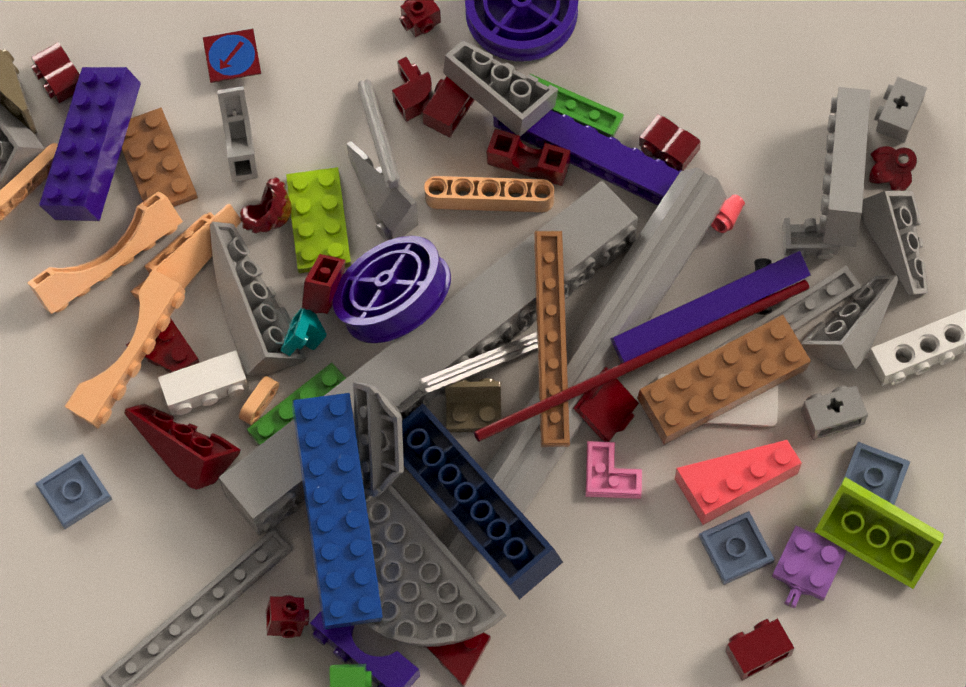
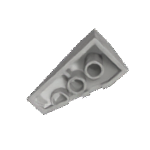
M0 104V188H3L45 148L30 129Z
M353 142L347 143L348 156L376 221L377 231L383 238L388 237L390 240L405 236L418 226L416 201L401 185L398 188L389 189L386 186L381 167L373 168L374 165L369 156Z
M883 191L863 199L861 218L909 295L928 293L925 263L919 257V248L923 247L922 238L917 237L916 226L920 225L921 221L913 191Z
M883 275L872 278L858 292L852 295L854 300L850 304L845 305L843 308L837 307L833 311L835 316L826 324L819 322L801 343L804 350L835 370H856L870 352L899 281L897 275Z

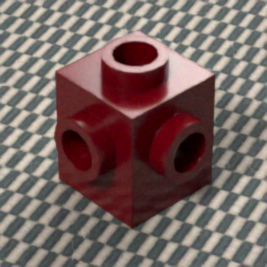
M406 0L400 6L401 17L399 20L406 31L410 30L415 37L422 33L430 32L434 26L441 23L440 8L434 0Z
M284 595L282 597L270 596L266 608L267 636L301 637L304 626L309 624V609H305L304 597H294L291 595Z

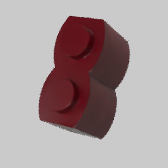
M59 42L31 57L34 65L30 67L38 80L42 78L46 83L43 85V88L50 99L55 97L57 102L61 103L74 95L80 74Z
M659 114L656 115L639 137V146L645 155L659 158L677 171L685 170L699 152L701 141L696 136L679 128L672 121Z

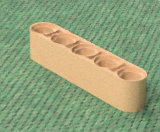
M434 176L429 178L424 185L426 203L433 209L547 212L554 204V186L551 182L544 179ZM435 190H439L442 192L439 195L431 194V192ZM460 191H466L469 194L465 196H460L457 193H459ZM486 192L495 193V195L491 197H487L484 194ZM512 193H520V194H521V196H520V197H517V198L512 197V196H510V195H511ZM543 193L548 195V197L539 198L537 195Z

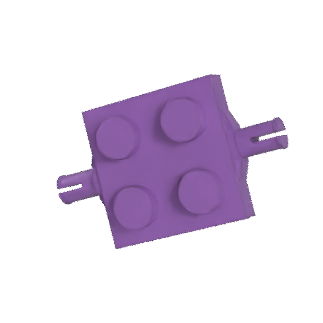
M795 526L772 575L773 578L784 582L791 589L784 603L789 606L794 597L790 607L796 608L801 594L811 595L824 601L847 550L817 533Z

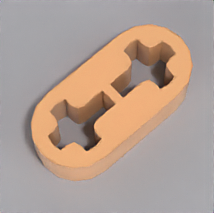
M265 376L243 405L239 419L249 425L254 424L276 395L279 383Z

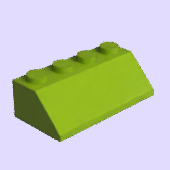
M846 477L814 530L817 534L914 589L940 547L944 536L940 531Z

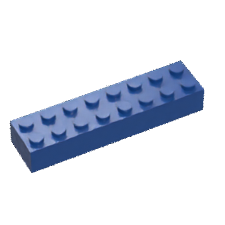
M350 393L293 400L292 411L323 629L380 622L383 615Z

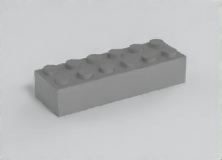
M839 87L837 98L832 97L830 113H834V115H829L827 130L832 135H827L826 150L830 155L826 154L824 164L825 173L829 175H824L822 187L823 194H827V196L822 195L821 211L822 215L825 216H820L819 232L824 233L823 244L856 247L862 214L871 90Z

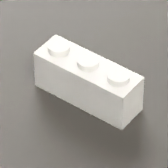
M237 351L158 377L171 415H184L192 411V408L201 405L210 406L218 402V399L227 396L236 397L244 393V390L249 389Z

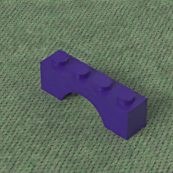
M321 611L310 622L312 631H314L312 636L322 645L328 643L335 649L333 653L338 659L344 663L349 661L352 664H366V671L372 672V681L378 685L377 687H411L420 677L419 668L398 651L380 657L371 656L361 651L353 641L355 625L324 630Z

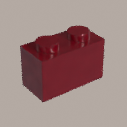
M446 76L444 80L440 79L434 90L435 94L431 100L427 99L424 102L421 113L424 125L451 138L475 100Z
M319 254L304 281L303 309L311 310L314 313H329L333 305V297L344 274L346 260Z
M778 618L771 622L769 619H765L753 627L755 630L744 634V632L737 633L729 639L730 643L727 644L725 652L742 681L792 656L795 648Z

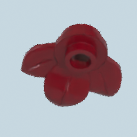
M882 146L870 154L876 162L870 170V183L883 184L890 182L892 191H905L912 183L911 171L917 165V156L913 150L905 147L896 150L889 146ZM906 156L908 157V162L901 164L899 158Z

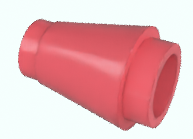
M735 194L728 198L711 226L720 233L732 230L745 205L744 200Z

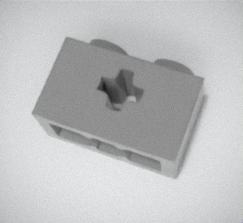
M897 77L894 86L889 84L883 98L887 102L884 107L879 106L874 118L875 121H878L876 132L905 142L923 102L927 87Z
M846 385L835 388L832 393L826 395L821 393L811 395L804 401L801 410L813 440L864 425L868 417L856 385L849 388Z

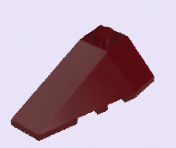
M140 404L125 409L124 414L175 476L192 489L197 490L215 484L240 454L241 449L221 436L212 433L209 437L197 432L198 426L191 423L188 425L178 424L174 422L172 415L147 404Z

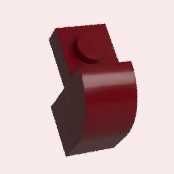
M404 57L398 60L397 64L398 74L405 84L393 89L392 96L393 103L407 122L422 114L421 109L427 99L431 100L433 94L429 72L421 75L418 66L415 63L411 64L408 58Z

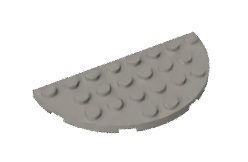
M392 484L377 497L365 494L383 615L380 622L366 624L368 627L400 643L425 647L444 646L473 638L490 629L507 616Z

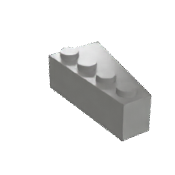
M464 40L445 55L443 73L516 135H523L553 109L556 104L558 88L552 85L547 87L538 82V78L530 74L526 76L514 70L515 66L493 59V55Z

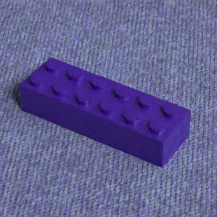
M82 67L39 203V206L54 220L100 221L141 86V82L127 67Z

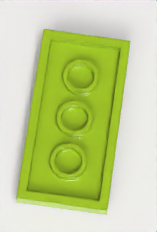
M338 167L286 174L288 194L292 206L291 219L298 273L310 272L319 254L346 260L345 267H350L351 259Z

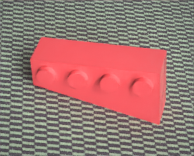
M788 440L678 467L676 468L675 481L704 525L797 475L802 462Z

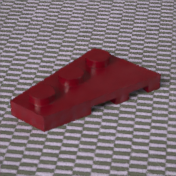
M483 632L473 638L455 644L425 648L439 660V663L457 679L462 687H465L491 640V636Z

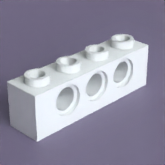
M966 309L872 347L867 359L882 386L889 383L896 385L905 380L906 376L910 374L920 375L931 368L930 366L934 364H947L956 355L963 352L966 355ZM952 336L957 342L951 343L945 337ZM921 346H928L933 352L926 353L921 349ZM903 356L908 360V362L901 363L896 359V357Z

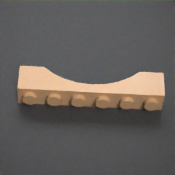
M158 191L136 207L133 219L126 232L105 254L78 266L65 268L49 267L27 283L48 312L51 314L60 312L69 305L68 302L72 299L87 294L92 285L98 281L102 282L108 279L113 274L112 271L119 266H126L134 260V256L139 252L151 249L159 238L175 232L178 228L177 226L183 221L168 197Z
M155 269L151 271L138 291L140 302L139 319L128 347L106 371L80 383L65 405V408L72 414L98 429L101 424H105L109 420L113 405L116 401L122 399L127 389V383L131 377L134 378L141 368V361L146 354L148 355L152 352L156 344L155 339L160 332L166 330L170 323L171 314L175 308L178 309L185 299L184 294L186 291L184 288Z

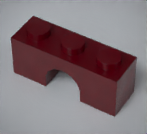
M494 129L486 151L487 165L535 179L548 180L553 184L563 186L570 166L571 150L545 143L543 149H534L523 144L520 141L519 135Z

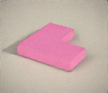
M587 441L585 497L641 499L642 469L614 468L615 442Z

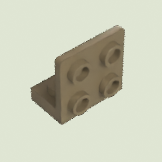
M484 378L480 379L479 382H468L463 379L445 387L446 429L450 433L474 432L501 419L500 381Z

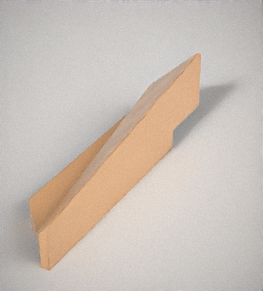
M231 204L226 205L215 216L211 212L201 216L144 266L149 274L155 269L176 281L185 289L213 256L210 224L212 222L231 223L237 228L241 223L240 217ZM145 280L130 291L137 300H139L138 291Z

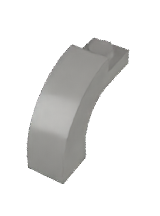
M244 87L217 90L232 182L258 178L257 162Z

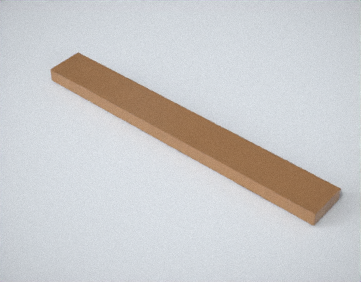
M562 231L534 232L539 402L568 389ZM568 401L540 413L541 447L570 446Z

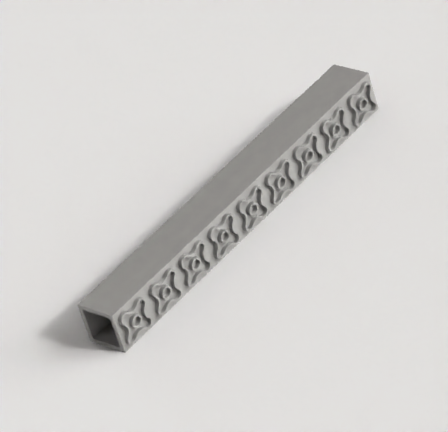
M603 181L599 182L537 230L562 231L565 299L571 296L579 286L590 281L599 268L609 266L620 254L628 251L636 240L638 217ZM534 233L440 305L436 312L422 325L395 340L324 396L350 393L355 425L353 382L358 381L375 386L399 409L402 421L423 403L428 407L429 402L435 397L445 395V387L429 394L421 392L419 390V380L510 343L515 334L519 331H526L537 320ZM294 419L219 477L225 496L259 536L263 532L268 533L284 518L295 513L300 508V503L305 500Z

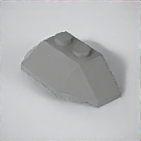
M357 381L353 382L354 416L364 493L377 497L404 472L402 416L399 409L375 386Z

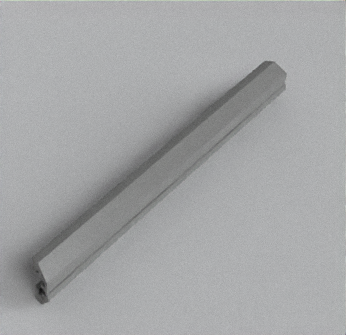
M699 168L688 169L679 173L566 345L568 388L600 374L604 367L611 369L621 364L610 338L650 320L725 204L727 196L717 178L712 175L709 176ZM539 388L526 407L539 402ZM583 394L568 400L570 442L584 422L573 409ZM540 414L513 426L484 471L524 515L567 447H541ZM450 522L440 540L475 580L480 582L490 566L455 525Z

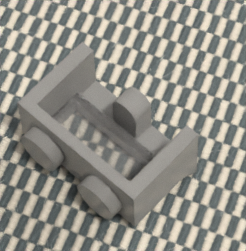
M784 218L781 227L784 256L800 251L803 259L807 258V255H817L818 259H830L834 257L833 254H838L840 245L823 244L824 233L819 232V224H816V219L808 218L804 224L790 225V218Z

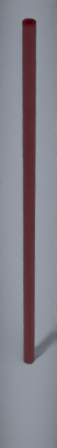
M806 280L793 284L474 431V436L480 442L808 290L809 284Z

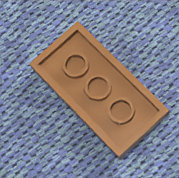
M162 107L131 118L122 145V151L142 202L158 191L168 197L173 207L197 199V193Z

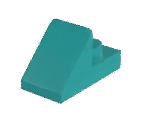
M301 307L293 316L281 348L283 353L291 356L297 348L301 350L304 345L311 350H315L327 337V333L316 313Z

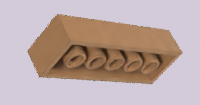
M781 315L641 388L637 399L665 445L806 371L811 360L784 315Z

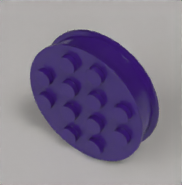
M465 0L466 22L473 38L487 52L510 61H533L556 52L571 37L578 18V0Z
M402 236L385 241L364 253L343 274L333 297L334 312L345 323L349 333L361 342L383 343L400 338L422 325L440 307L450 288V268L445 260L439 256L435 245L426 238Z

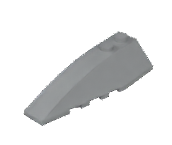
M212 222L210 224L212 255L220 299L230 333L246 374L268 376L304 362L306 357L303 349L299 350L297 348L291 356L281 351L291 323L290 316L285 307L280 308L274 299V296L277 294L272 286L267 287L262 280L261 275L263 272L259 265L255 264L248 257L250 250L236 227L231 223Z

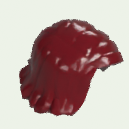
M277 177L269 179L265 185L261 203L247 205L241 209L240 220L243 222V229L257 234L269 232L271 229H279L287 223L292 213V206L285 190L284 182H279L280 179Z

